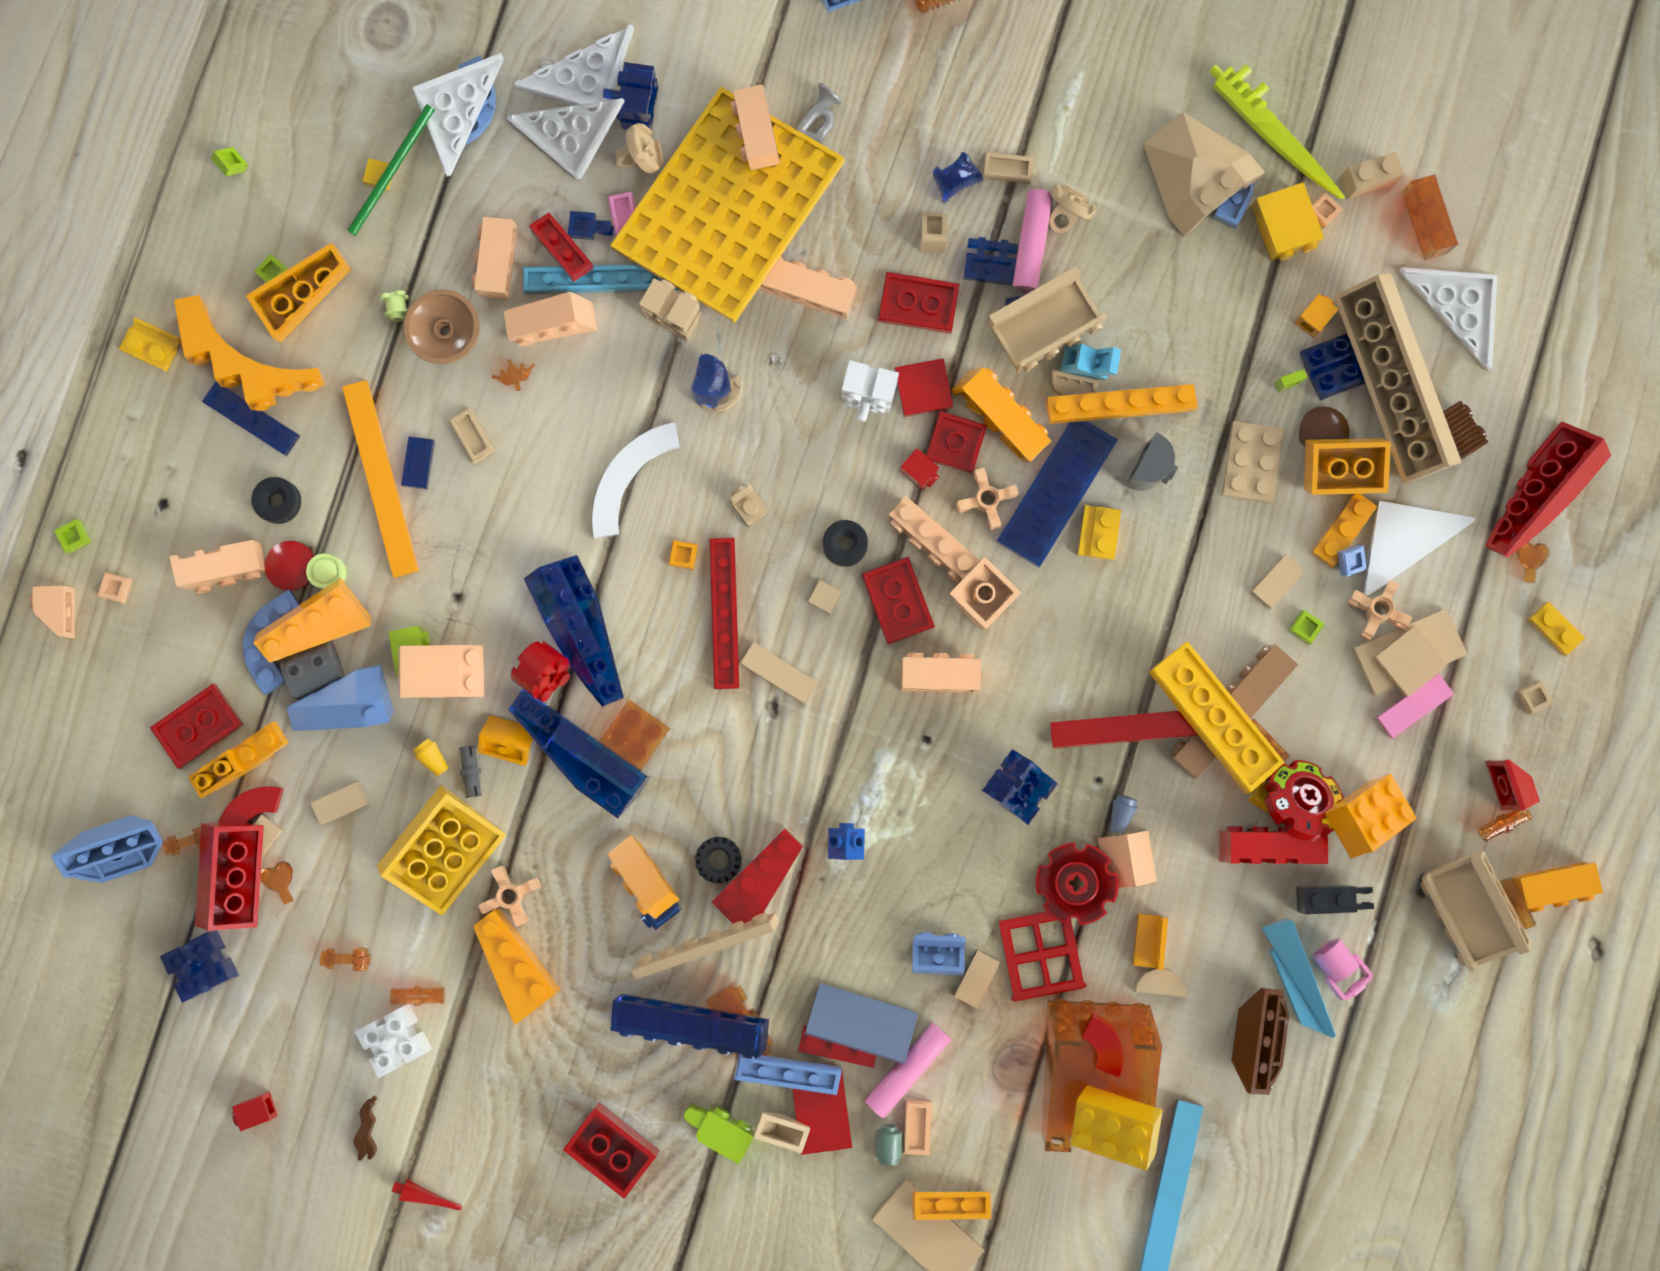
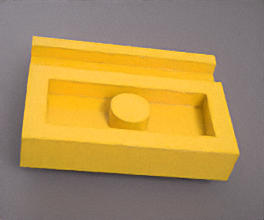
M135 317L132 327H129L119 350L167 372L178 351L179 343H182L181 338Z
M1089 505L1084 506L1077 556L1115 560L1121 510Z

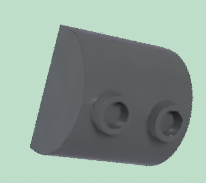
M1157 432L1145 445L1125 485L1126 487L1136 491H1146L1154 488L1160 482L1167 484L1169 480H1172L1178 466L1174 465L1175 452L1167 438Z
M333 640L279 659L286 685L297 700L325 688L333 681H338L345 677Z

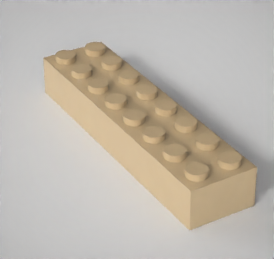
M1378 274L1334 295L1385 436L1391 442L1390 449L1403 484L1419 480L1462 463L1392 274Z

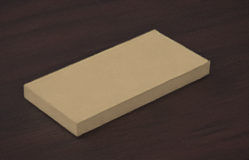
M1447 608L1410 623L1404 631L1396 629L1352 649L1373 695L1396 686L1373 657L1412 626L1418 628L1446 664L1468 655Z
M905 1179L874 1214L872 1221L928 1271H968L984 1252V1248L952 1219L913 1220L912 1192L921 1191L909 1180Z

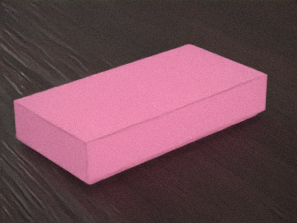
M632 191L608 196L616 236L636 209Z

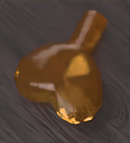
M1528 542L1518 549L1516 554L1520 563L1525 567L1524 582L1535 583L1536 569L1547 561L1549 548L1545 544L1538 543L1532 545Z
M281 861L274 868L262 870L261 883L272 891L279 892L284 905L294 901L288 888L293 877V868L290 863Z

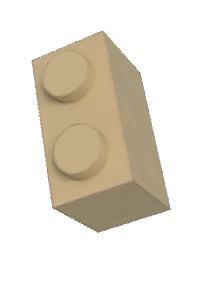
M1393 152L1349 166L1340 178L1349 200L1394 186L1404 176V172L1397 152Z

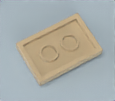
M1237 421L1231 423L1222 496L1264 503L1274 502L1283 428Z

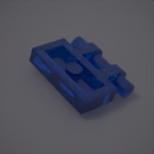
M980 236L978 239L968 238L967 248L977 249L976 254H966L963 280L1012 286L1016 259L1007 258V253L1017 254L1018 244L1008 243V240L1003 239L1000 242L986 240V237ZM985 250L997 251L999 256L984 255Z

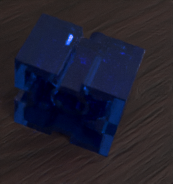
M624 62L623 71L619 70L617 85L621 86L620 90L604 88L603 98L612 100L622 98L625 100L616 116L617 120H620L622 129L627 130L629 127L641 123L652 131L654 108L659 89L655 68L649 65Z
M1012 749L1000 765L1003 770L997 769L982 791L1010 814L1029 825L1040 810L1037 806L1042 798L1047 800L1058 783L1044 773L1033 761Z
M218 930L206 932L188 941L187 945L179 946L160 956L168 975L175 973L179 981L173 984L182 1003L193 1000L212 990L211 988L220 986L239 976L231 957L223 958L221 950L226 947Z

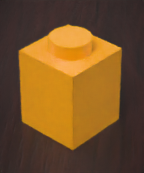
M1318 294L1294 323L1314 338L1334 316L1338 308L1334 306L1335 303L1332 299Z

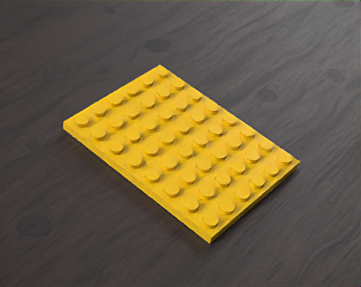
M720 87L610 247L658 278L669 281L683 293L684 291L691 293L697 298L698 302L735 323L842 167L845 159L840 154L770 115L780 164L751 170L748 161L743 162L740 147L745 145L744 140L738 138L735 124H739L740 121L739 116L734 117L731 102L735 101L734 94Z

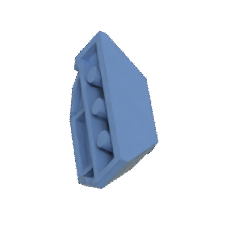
M130 815L81 832L52 854L51 858L65 878L75 877L81 880L103 883L152 866L163 844V840L152 821Z

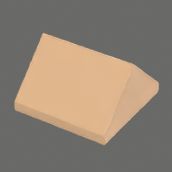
M1148 830L1097 838L1099 849L1112 861L1108 865V871L1118 874L1119 888L1136 887L1157 881Z

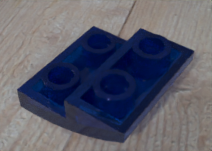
M1347 334L1300 351L1304 368L1320 401L1366 383Z

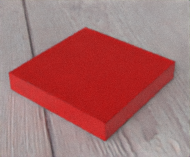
M944 358L895 367V372L899 373L897 385L904 417L953 408Z
M940 411L926 456L935 463L973 474L988 425Z

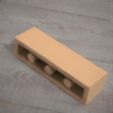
M780 256L758 290L847 320L857 293V285H854L852 280L844 277L839 279L831 277L828 272L821 269H816V271L807 269L805 264L797 261L792 263L784 261Z

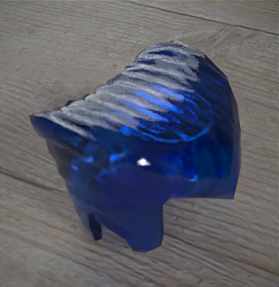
M961 152L957 160L945 169L941 170L936 166L933 170V177L944 204L955 196L956 193H959V191L984 181L982 173L966 152Z
M702 354L699 357L696 373L691 385L692 397L699 406L705 404L716 408L720 400L731 392L730 378L724 363L710 354Z

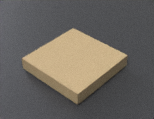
M1412 626L1373 657L1405 697L1412 695L1448 666L1416 626Z

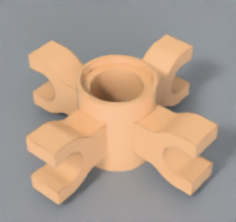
M985 468L977 469L973 475L979 492L976 497L957 501V509L960 514L978 508L986 513L990 531L995 530L1001 526L996 510L997 504L1000 501L1016 498L1019 493L1016 485L1000 490L989 486ZM986 493L992 495L994 503L985 505L981 501V495Z
M1389 580L1381 596L1374 599L1367 597L1357 590L1354 591L1348 604L1366 611V618L1368 620L1360 637L1370 641L1378 626L1386 621L1403 631L1409 626L1413 617L1394 610L1392 598L1399 586L1398 583ZM1374 607H1382L1385 610V615L1378 614Z
M504 865L491 870L500 889L497 891L496 897L478 905L481 913H488L501 906L509 908L516 927L528 922L529 919L522 908L521 902L525 894L542 887L538 877L519 886L511 883ZM507 889H512L516 894V899L513 903L505 899L504 894Z

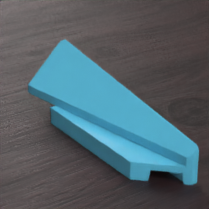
M1283 918L1261 927L1274 948L1269 950L1298 1023L1331 1038L1336 1037L1293 920Z

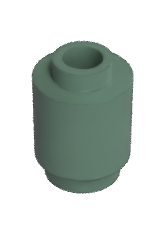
M883 1124L880 1129L876 1130V1157L879 1164L897 1165L899 1164V1158L902 1157V1131L897 1129V1126L894 1124Z

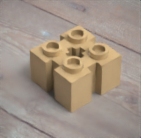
M654 278L639 303L641 310H643L644 318L667 328L673 334L688 341L702 317L697 298L686 291L683 294L674 291L675 286L665 279H662L660 282Z

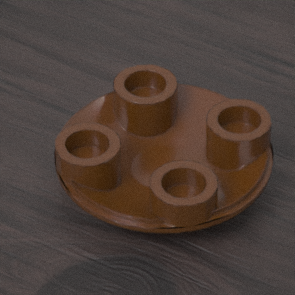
M1314 408L1301 420L1299 442L1305 446L1306 440L1349 439V425L1343 414L1334 408Z

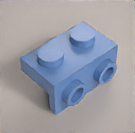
M922 932L919 935H914L912 973L964 975V947L966 938L960 937L955 933L934 936L932 933Z

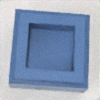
M1357 544L1337 551L1341 576L1347 577L1367 570L1363 545Z

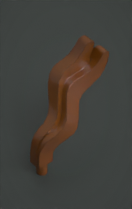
M376 1096L368 1099L359 1112L361 1125L354 1138V1146L358 1151V1161L364 1159L366 1154H368L367 1158L370 1160L377 1153L376 1143L371 1136L372 1129L376 1123V1118L372 1113V1107L377 1100Z

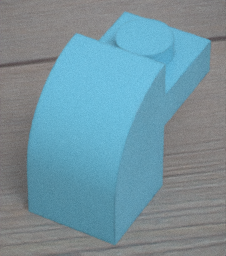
M1077 344L1070 348L1065 346L1061 371L1097 380H1106L1108 375L1117 374L1121 349L1109 347L1096 350L1083 344Z

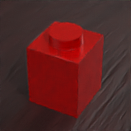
M916 448L900 466L899 472L919 489L923 490L926 485L931 488L938 480L939 476L937 473L940 467Z
M270 1091L232 1106V1119L234 1124L239 1127L240 1132L268 1122L278 1116Z

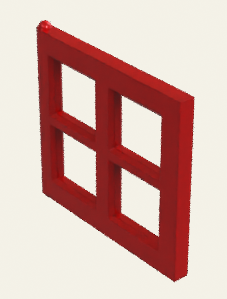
M1047 911L998 921L1013 994L1011 997L1012 1001L1017 1002L1083 989L1087 986L1083 980L1071 919L1067 924L1061 922L1065 944L1049 948L1043 947L1039 924L1057 920ZM1032 925L1037 950L1015 954L1010 930ZM1068 955L1073 980L1051 984L1046 959ZM1039 961L1044 985L1022 989L1017 965Z

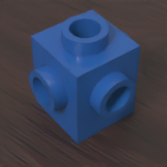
M839 823V828H828V859L864 860L865 829L854 828V823Z

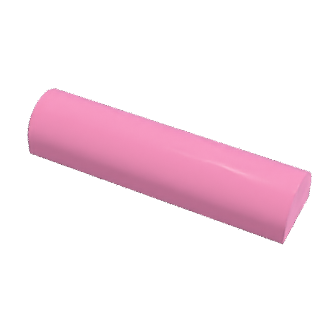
M1042 189L1028 190L1012 285L1027 294L1038 288L1053 200L1050 192Z
M932 1021L910 1046L906 1063L901 1064L897 1062L866 1097V1104L880 1117L885 1118L950 1043L952 1038Z

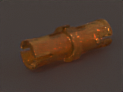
M1524 810L1511 811L1507 814L1501 813L1496 816L1495 820L1479 826L1477 830L1480 837L1485 835L1482 840L1488 842L1490 839L1502 833L1508 834L1513 831V828L1532 820V815L1529 810L1525 812Z
M418 985L414 988H391L390 992L391 1005L414 1004V1006H421V1004H444L445 1001L444 987L422 988L421 985ZM407 995H428L429 997H407Z

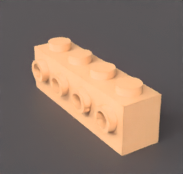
M907 496L889 514L888 520L891 521L889 525L901 534L903 532L910 538L908 541L916 549L920 550L922 548L929 554L927 558L937 567L941 565L948 571L946 574L957 584L980 562L975 555Z

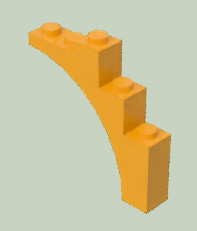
M200 295L174 300L183 353L190 364L204 365L212 361L214 377L221 387L234 388L242 383L245 401L251 410L264 411L269 409L270 406L277 405L275 398L277 395L286 397L297 391L311 392L325 386L324 377L319 368L302 370L281 369L260 364L241 355L229 346L216 332L211 323L207 306Z

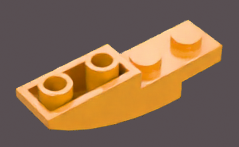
M271 722L233 749L226 750L188 776V779L200 799L258 767L273 757L275 752L289 742L277 722Z

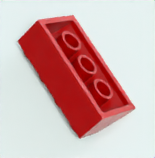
M229 822L201 823L195 926L206 931L258 927L264 825Z

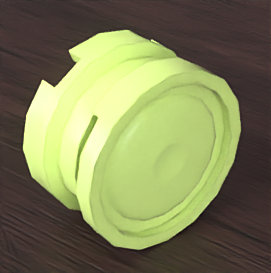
M323 553L316 555L309 561L306 574L312 585L323 590L339 578H342L345 582L347 570L342 560Z

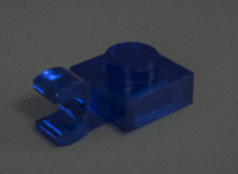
M570 211L568 235L573 239L594 240L595 233L613 236L614 226L611 225V221L596 220L597 216L595 213Z

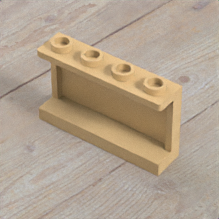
M1077 266L988 317L987 324L1017 373L1022 370L1026 373L1033 370L1039 365L1038 361L1045 357L1047 360L1052 359L1060 353L1059 349L1068 345L1070 348L1082 340L1081 336L1088 332L1090 335H1093L1103 328L1102 324H1104L1107 317L1105 314H1100L1079 279L1081 273Z
M1483 850L1424 873L1421 882L1422 890L1434 902V913L1439 920H1443L1446 926V936L1451 943H1455L1458 949V959L1462 966H1467L1469 972L1475 971L1479 965L1518 952L1519 955L1530 952L1532 943Z

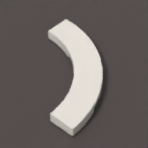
M675 422L651 429L638 436L623 448L610 463L600 481L594 500L592 515L594 539L619 535L618 523L621 499L632 478L649 460L670 450L680 448Z

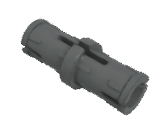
M476 745L459 747L462 763L460 775L464 778L465 798L482 796L479 780L481 768H478Z

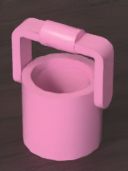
M1340 938L1333 939L1324 944L1312 956L1313 960L1326 975L1325 982L1339 1000H1349L1352 996H1357L1366 988V984L1373 977L1371 971L1361 958L1355 953L1352 955ZM1359 967L1365 976L1358 979L1343 994L1335 983L1344 980Z

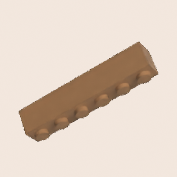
M1276 644L1269 647L1263 646L1255 655L1257 660L1252 666L1246 665L1238 674L1241 677L1235 685L1231 683L1226 687V690L1250 719L1299 665ZM1189 736L1185 741L1182 739L1178 741L1171 749L1173 754L1170 757L1192 779H1197L1216 758L1200 736Z

